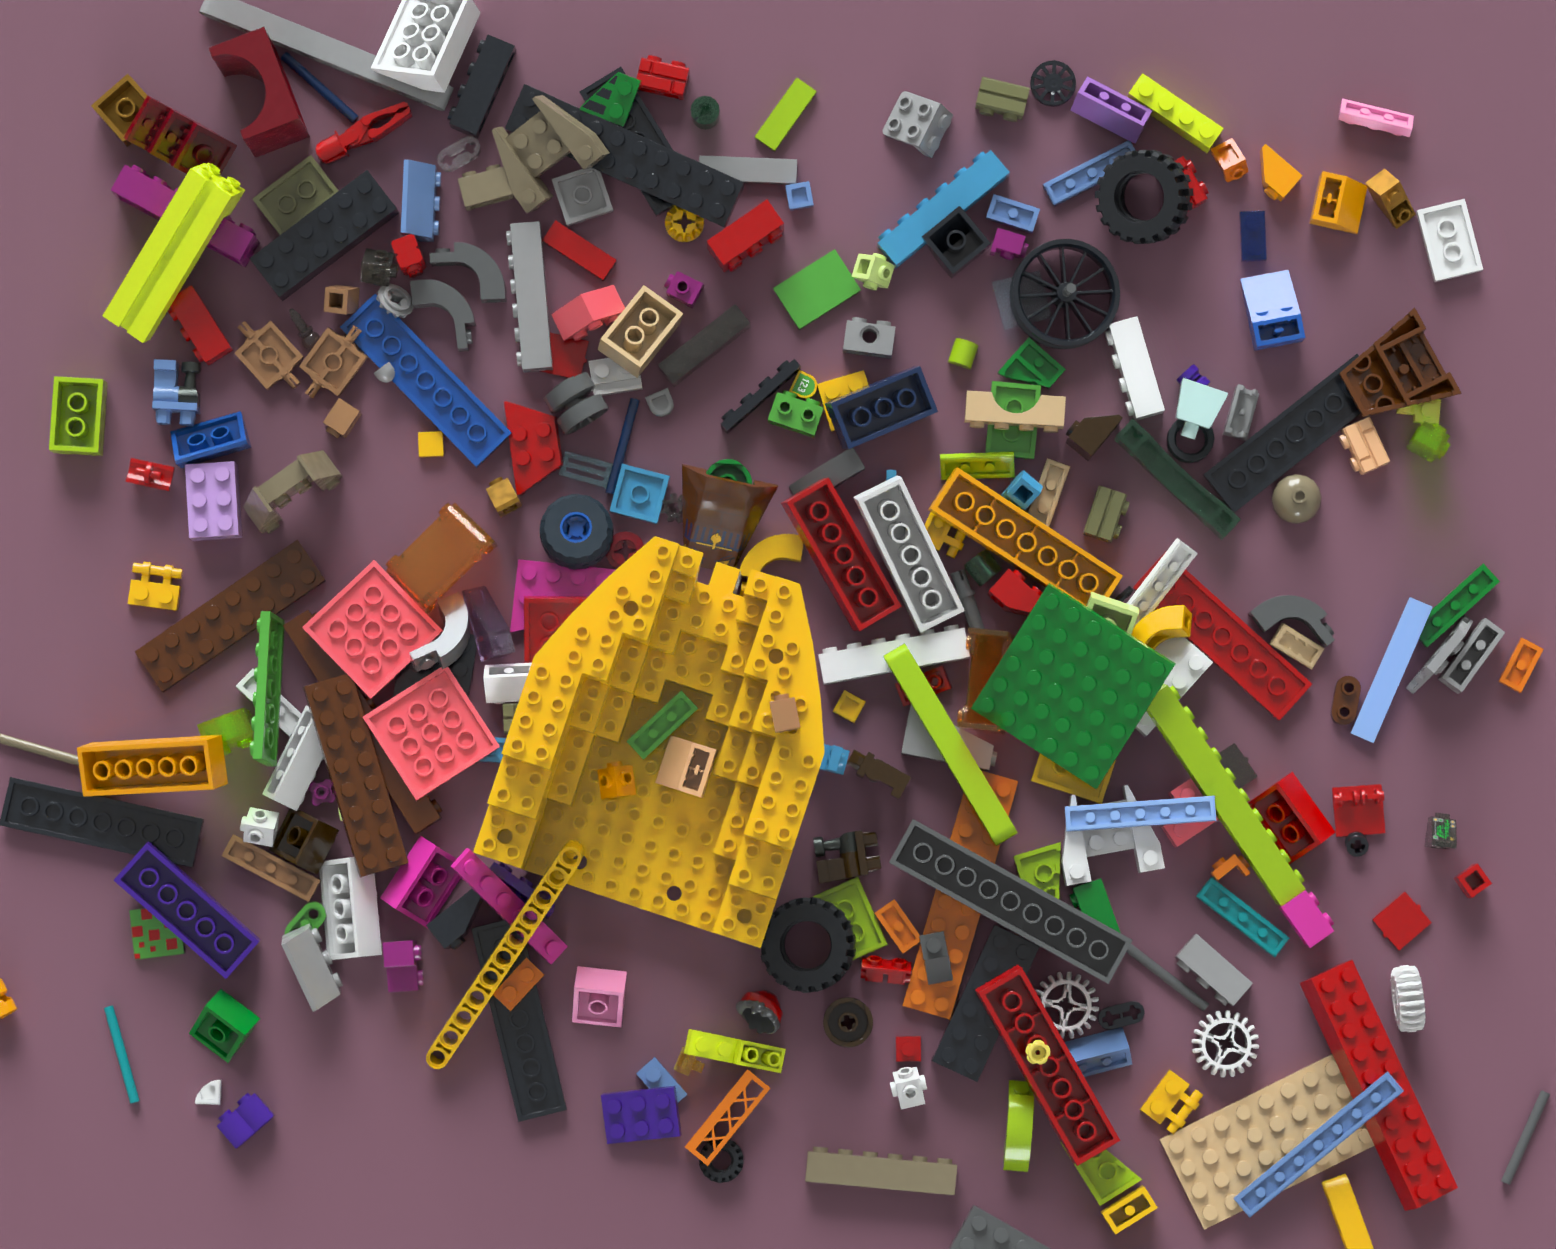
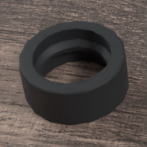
M1176 420L1169 429L1166 439L1168 450L1172 456L1185 463H1195L1204 459L1213 448L1215 439L1213 429L1211 427L1206 429L1199 426L1204 433V446L1200 451L1189 454L1183 452L1177 446L1176 435L1184 427L1185 421Z

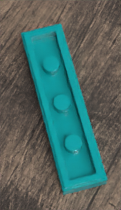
M1212 877L1209 878L1196 895L1199 900L1274 958L1290 939Z

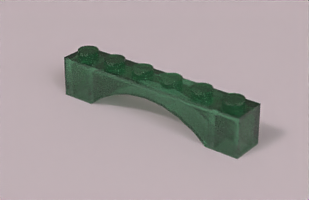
M1133 418L1115 436L1114 440L1221 540L1241 520L1222 501L1207 491L1181 468Z

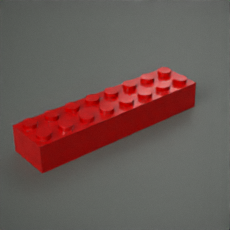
M1016 965L975 989L1072 1162L1078 1166L1121 1141L1023 968ZM1035 1040L1043 1041L1050 1048L1048 1060L1042 1065L1032 1064L1027 1060L1026 1047ZM1037 1050V1051L1035 1052L1036 1055H1039V1054H1040V1051H1039V1050Z

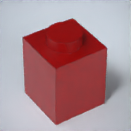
M1478 863L1472 864L1453 878L1467 898H1473L1492 884Z

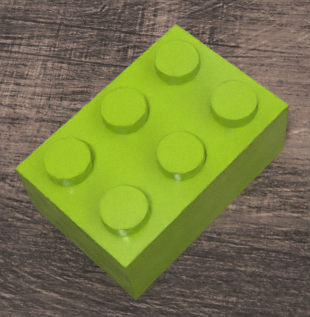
M54 376L49 450L51 452L103 456L108 383L104 379Z

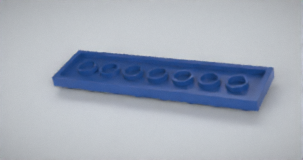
M374 294L340 328L346 335L353 325L362 331L354 343L379 368L388 362L391 363L395 369V377L392 382L477 468L509 437L511 431L399 317L395 318L392 313L387 314L385 308H380V302L376 300L377 295Z

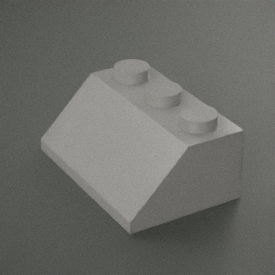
M309 923L284 934L281 945L312 1012L338 997L341 994L340 987L343 986L339 974L337 972L333 974L330 968L333 962L328 951H323L319 944L322 942V938L318 929H312Z

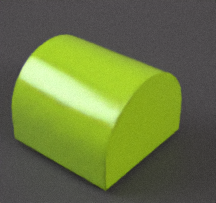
M955 338L948 363L971 370L979 346L971 341Z

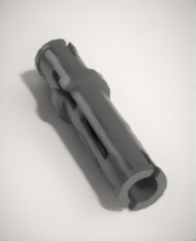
M962 569L950 575L965 610L963 612L973 638V643L975 644L987 640L989 637L987 636L974 598L976 593L974 589H971L966 570Z

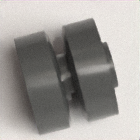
M588 372L562 381L543 398L551 413L566 410L557 419V423L565 435L580 430L609 410L601 394L586 397L596 387Z

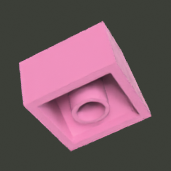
M578 966L574 985L572 1022L621 1028L627 972Z

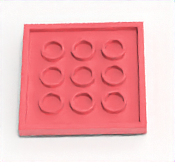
M375 560L302 627L315 643L370 699L378 694L411 662L409 652L433 642L443 632Z
M440 667L362 717L416 801L500 748L449 667L445 669Z

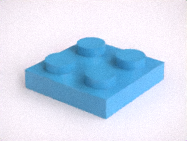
M622 464L610 512L658 524L670 476Z

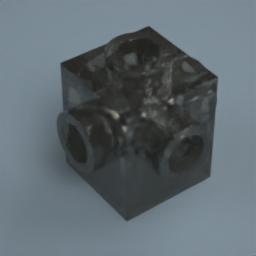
M366 248L361 262L360 282L388 287L392 278H396L398 273L395 253Z

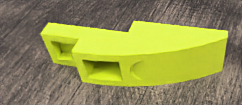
M689 1029L684 1054L781 1073L786 1049Z

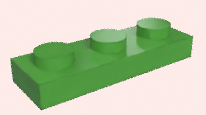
M681 690L626 742L644 760L698 708Z

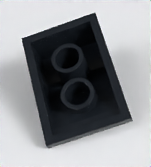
M471 889L426 925L444 949L452 948V950H456L466 942L464 937L468 934L484 899Z

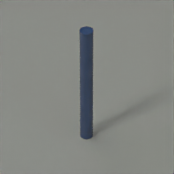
M288 52L281 56L280 59L350 122L354 123L359 118L351 108Z
M630 398L605 491V493L614 495L621 466L626 455L640 402L638 399Z

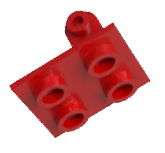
M1381 784L1332 788L1336 837L1348 836L1352 832H1361L1364 835L1385 833L1384 791H1382Z

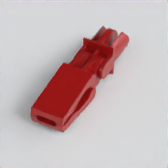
M404 101L368 114L341 135H338L337 131H335L336 134L316 145V154L325 164L332 163L346 155L349 157L348 150L377 142L411 119L413 116L409 105ZM386 118H392L382 127L372 128L375 123Z

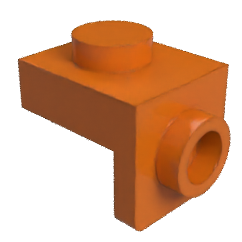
M1233 854L1226 860L1224 857H1221L1212 865L1214 870L1210 874L1217 881L1236 866L1242 875L1246 877L1250 874L1248 870L1250 865L1242 855L1237 857L1236 854Z

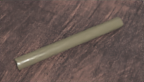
M0 733V744L79 766L77 755Z

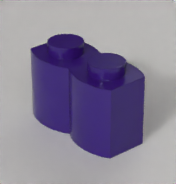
M256 1093L253 1095L245 1094L237 1102L239 1107L231 1112L229 1109L218 1118L220 1121L217 1125L218 1129L236 1149L275 1116Z

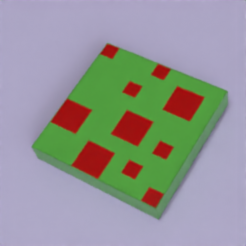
M146 908L129 910L135 960L185 954L184 942Z

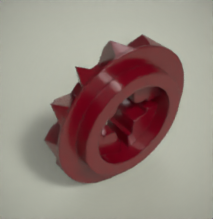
M624 531L613 535V541L606 557L614 568L618 569L625 563L623 554L615 553V551L623 548L624 541H626L628 549L636 550L628 554L627 560L644 546L642 540L636 534Z

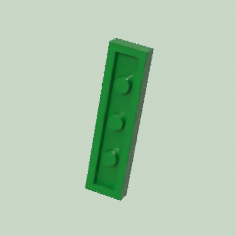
M1484 563L1431 610L1419 637V641L1425 648L1431 645L1500 582Z

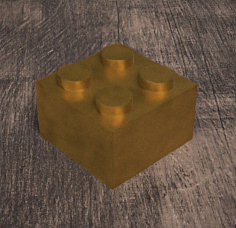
M127 74L91 106L128 147L132 143L123 137L146 99L147 94Z

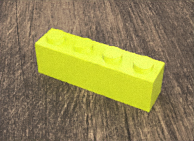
M1143 73L1128 93V98L1152 109V117L1205 153L1209 152L1223 130V127Z

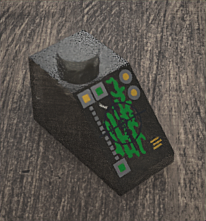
M1435 813V817H1428L1424 847L1444 850L1456 849V820L1450 819V814Z

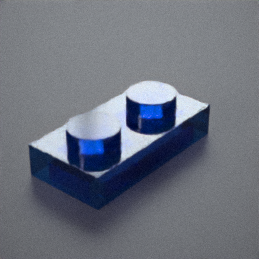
M1240 211L1241 262L1266 261L1265 211Z

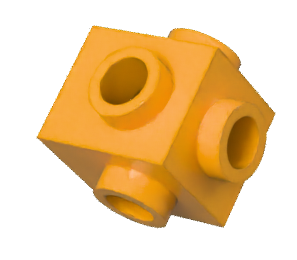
M622 761L607 763V768L597 769L601 799L636 795L632 765L622 766Z

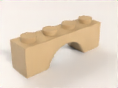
M967 391L964 423H970L969 427L984 428V424L994 425V429L1008 430L1009 426H1019L1020 431H1033L1034 427L1044 428L1043 432L1058 433V429H1063L1066 397L1041 395L1036 405L1030 410L1023 413H1011L1005 411L996 403L992 392Z

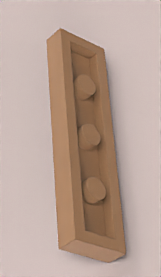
M235 834L232 835L222 854V857L308 902L311 901L321 882L320 879L254 844L243 842V839Z

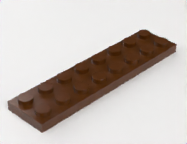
M296 540L137 649L135 653L164 693L257 629V620L260 618L261 611H271L277 615L326 580L301 543Z
M345 674L304 686L303 690L359 877L407 864L408 859L369 729L362 718L364 713L354 681Z

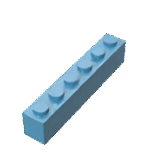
M991 150L986 154L984 151L978 154L972 160L974 164L968 169L965 167L961 168L954 175L955 180L949 185L946 182L935 190L936 195L933 198L922 200L916 206L918 209L911 216L909 213L905 214L897 221L899 226L892 231L887 229L878 237L880 241L877 243V247L887 257L889 262L895 265V269L926 244L922 236L958 206L966 212L1009 177L1010 172Z

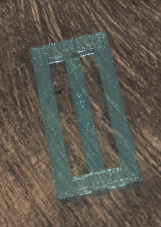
M565 451L563 466L559 471V475L607 488L613 464ZM569 458L593 465L601 466L607 469L606 472L597 469L568 462ZM566 467L602 476L604 479L600 481L567 472Z

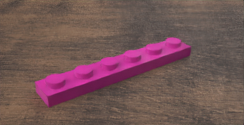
M466 848L450 867L511 926L525 903L470 849ZM533 911L525 912L527 918L531 920L537 919V915ZM541 921L527 942L551 965L568 947L543 921ZM516 931L524 939V935L520 931Z

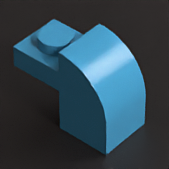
M1023 470L1011 481V484L1003 491L1001 496L1019 508L1026 510L1041 494L1043 486Z
M824 744L825 754L820 770L844 775L850 751L835 745Z

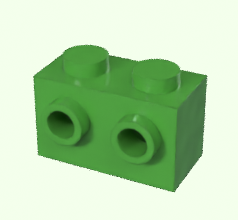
M783 390V393L777 392L768 417V423L815 438L824 407H821L820 402L807 398L806 401L797 399V394Z

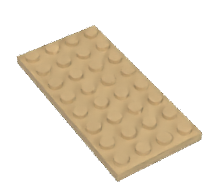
M1332 1054L1177 1130L1174 1135L1171 1133L1159 1139L1204 1230L1243 1211L1233 1198L1353 1100ZM1365 1124L1284 1190L1375 1146Z

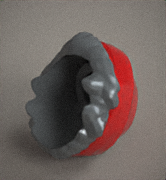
M768 990L746 992L742 999L737 1002L736 1010L749 1024V1029H757L759 1034H772L780 1028L783 1012L780 1002L774 993Z

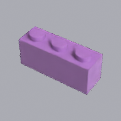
M1089 77L1086 78L1078 91L1070 110L1134 144L1139 139L1152 113V109Z

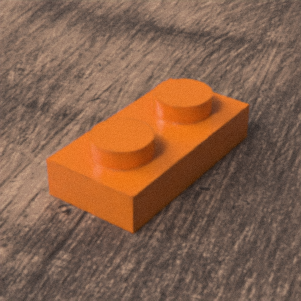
M1520 638L1498 682L1521 693L1544 649L1524 638Z
M895 899L874 913L902 954L920 942V934Z
M525 958L493 995L507 1009L512 1011L545 974L528 958Z

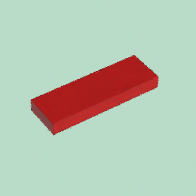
M556 220L542 239V242L602 281L606 279L617 262L615 258Z

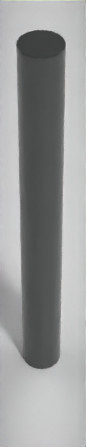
M1130 944L1126 951L1130 956L1202 1011L1208 1007V1002L1134 945Z
M1540 1091L1501 1181L1508 1185L1513 1180L1548 1101L1549 1093Z

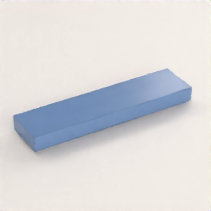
M1128 140L1044 183L1043 187L1053 206L1055 207L1098 185L1099 177L1105 174L1104 168L1108 164H1112L1114 158L1123 156L1129 151H1136L1132 143Z

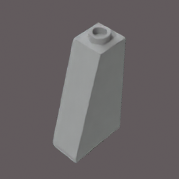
M910 705L901 754L946 763L913 706ZM955 726L980 770L989 771L990 766L995 767L997 752L993 751L994 745Z

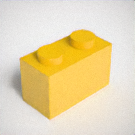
M1142 1185L1100 1212L1112 1232L1116 1235L1158 1207L1145 1186Z

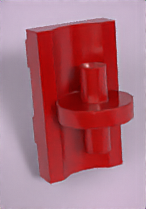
M131 458L125 482L170 492L175 467Z

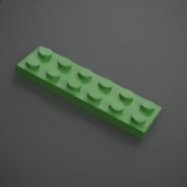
M261 611L260 618L257 620L259 643L256 644L255 653L258 658V667L254 670V679L257 682L256 692L253 693L255 716L252 717L251 727L252 731H254V741L250 743V754L254 760L267 767H277L284 645L283 625L285 620L271 611Z

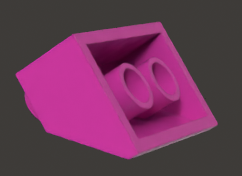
M420 835L407 855L408 863L400 866L380 899L427 928L426 925L435 919L461 877L450 867L457 858Z

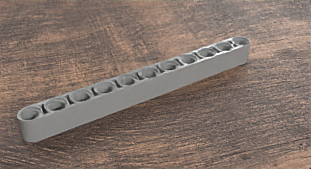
M204 0L199 11L200 14L245 33L265 27L272 42L277 46L440 111H445L454 89L448 85L445 93L422 90L377 73L371 69L376 55L239 0Z

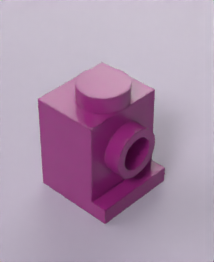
M997 228L990 255L994 256L995 252H998L1000 257L1007 260H1014V257L1018 259L1019 257L1024 258L1028 248V244L1024 243L1026 236Z
M677 271L675 276L669 275L664 287L667 288V296L693 309L704 288V284ZM680 283H685L687 285V289L685 291H680L678 289V285Z

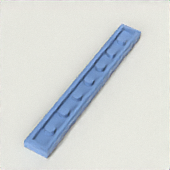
M1387 1071L1233 1199L1250 1218L1398 1097L1404 1090Z

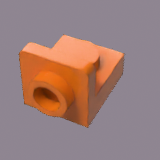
M1233 138L1211 149V153L1223 171L1224 179L1227 183L1240 179L1244 174L1248 173L1246 159Z

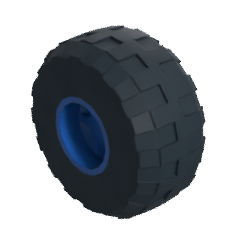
M580 494L562 496L551 503L542 516L539 529L541 544L548 557L561 567L574 570L586 569L600 562L610 550L614 534L612 519L603 504L591 496Z

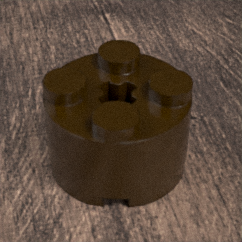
M845 997L837 999L826 1009L823 1017V1027L828 1038L836 1045L855 1047L862 1044L869 1037L873 1028V1017L870 1009L862 1001ZM845 1015L855 1019L851 1029L841 1026Z

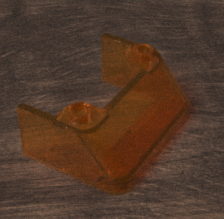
M968 627V633L971 635H967L966 650H970L971 663L966 704H964L963 709L958 710L957 727L965 730L1005 735V730L972 710L971 707L1015 636L1008 631Z

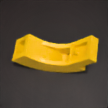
M779 534L768 537L756 544L748 552L741 564V578H747L748 582L752 569L761 572L767 564L776 560L801 562L804 543L800 536L795 534ZM742 582L740 596L742 597L744 596L747 582Z
M1185 605L1162 607L1142 618L1133 628L1131 635L1155 650L1160 643L1167 639L1190 637L1192 613Z

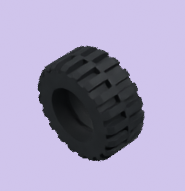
M1137 150L1126 152L1123 156H1117L1113 159L1112 164H1108L1104 168V176L1099 177L1097 181L1100 188L1099 191H1095V198H1099V205L1095 206L1097 213H1102L1101 222L1103 225L1110 227L1109 232L1111 234L1120 236V240L1125 242L1149 244L1168 239L1170 235L1176 234L1181 229V224L1187 222L1189 218L1187 212L1192 210L1193 203L1190 202V196H1194L1193 188L1189 189L1188 183L1191 182L1189 175L1183 173L1184 167L1180 163H1176L1172 156L1162 154L1160 151ZM1143 173L1156 177L1164 191V203L1161 211L1156 217L1149 220L1136 219L1128 211L1125 204V190L1129 181L1134 176Z
M814 897L791 900L776 908L772 913L761 946L762 955L760 957L762 963H765L768 974L772 975L778 984L786 986L789 990L802 993L824 990L840 981L852 965L856 952V937L852 930L853 926L850 920L848 921L845 917V913L829 901ZM810 921L821 925L827 931L831 940L829 956L821 965L815 968H802L795 965L788 958L785 951L787 933L794 925L800 922Z

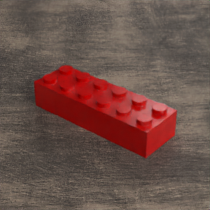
M829 477L819 480L781 503L854 632L865 629L902 607Z

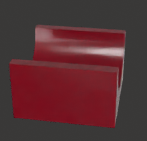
M265 27L209 47L210 54L224 77L247 75L265 84L266 96L262 111L253 123L240 130L243 140L255 158L310 137L277 49Z

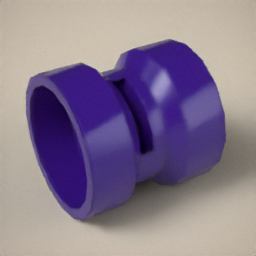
M1195 364L1190 366L1176 380L1180 385L1183 378L1206 386L1210 383L1206 376H1202L1199 373V368Z

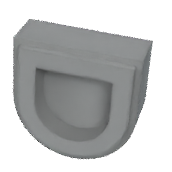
M668 388L645 397L650 411L655 416L665 417L672 412L674 404Z

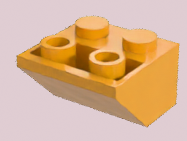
M1323 171L1319 176L1309 224L1357 234L1367 186L1347 176Z

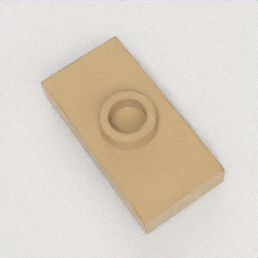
M1281 623L1269 643L1311 670L1325 649L1284 623Z

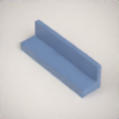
M1122 1027L1065 1042L1084 1077L1132 1065L1130 1048Z

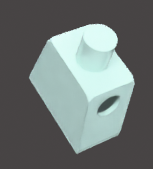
M1183 378L1176 412V419L1185 421L1181 436L1195 440L1199 426L1210 429L1228 393Z

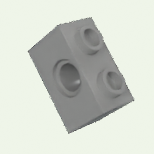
M853 317L852 321L847 320L843 353L891 359L896 327L891 326V322L877 321L876 324L867 323V319ZM871 331L875 333L877 339L873 343L865 342L862 338L865 332Z

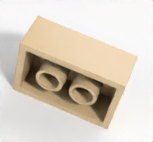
M643 285L602 336L598 350L638 378L679 327L683 313Z

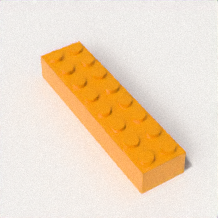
M958 467L953 470L928 511L1044 587L1050 583L1087 606L1091 592L1110 597L1123 575Z

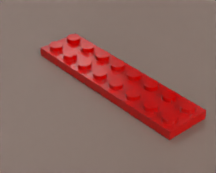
M1163 555L1134 585L1132 589L1135 592L1146 579V577L1150 574V572L1153 570L1156 564L1160 561ZM1186 569L1155 608L1157 610L1167 606L1185 605L1192 613L1190 637L1186 638L1278 721L1312 685L1307 678Z

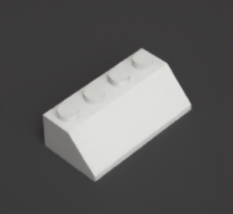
M354 857L324 861L319 873L322 905L326 910V918L324 920L326 949L331 959L338 960L382 955L375 873L360 878Z

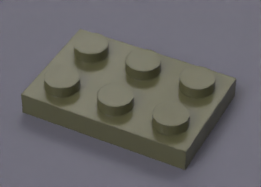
M310 155L255 196L253 201L279 235H281L337 193L338 189L312 155Z

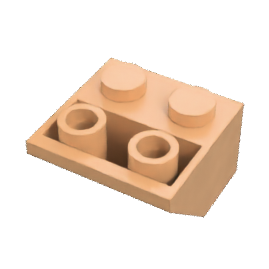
M670 735L655 783L703 798L718 750Z

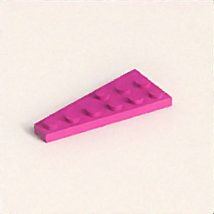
M518 559L510 633L524 630V596H590L616 569L589 567L574 570L561 567L556 563Z

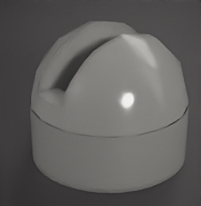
M388 362L373 374L379 381L388 383L395 377V369Z

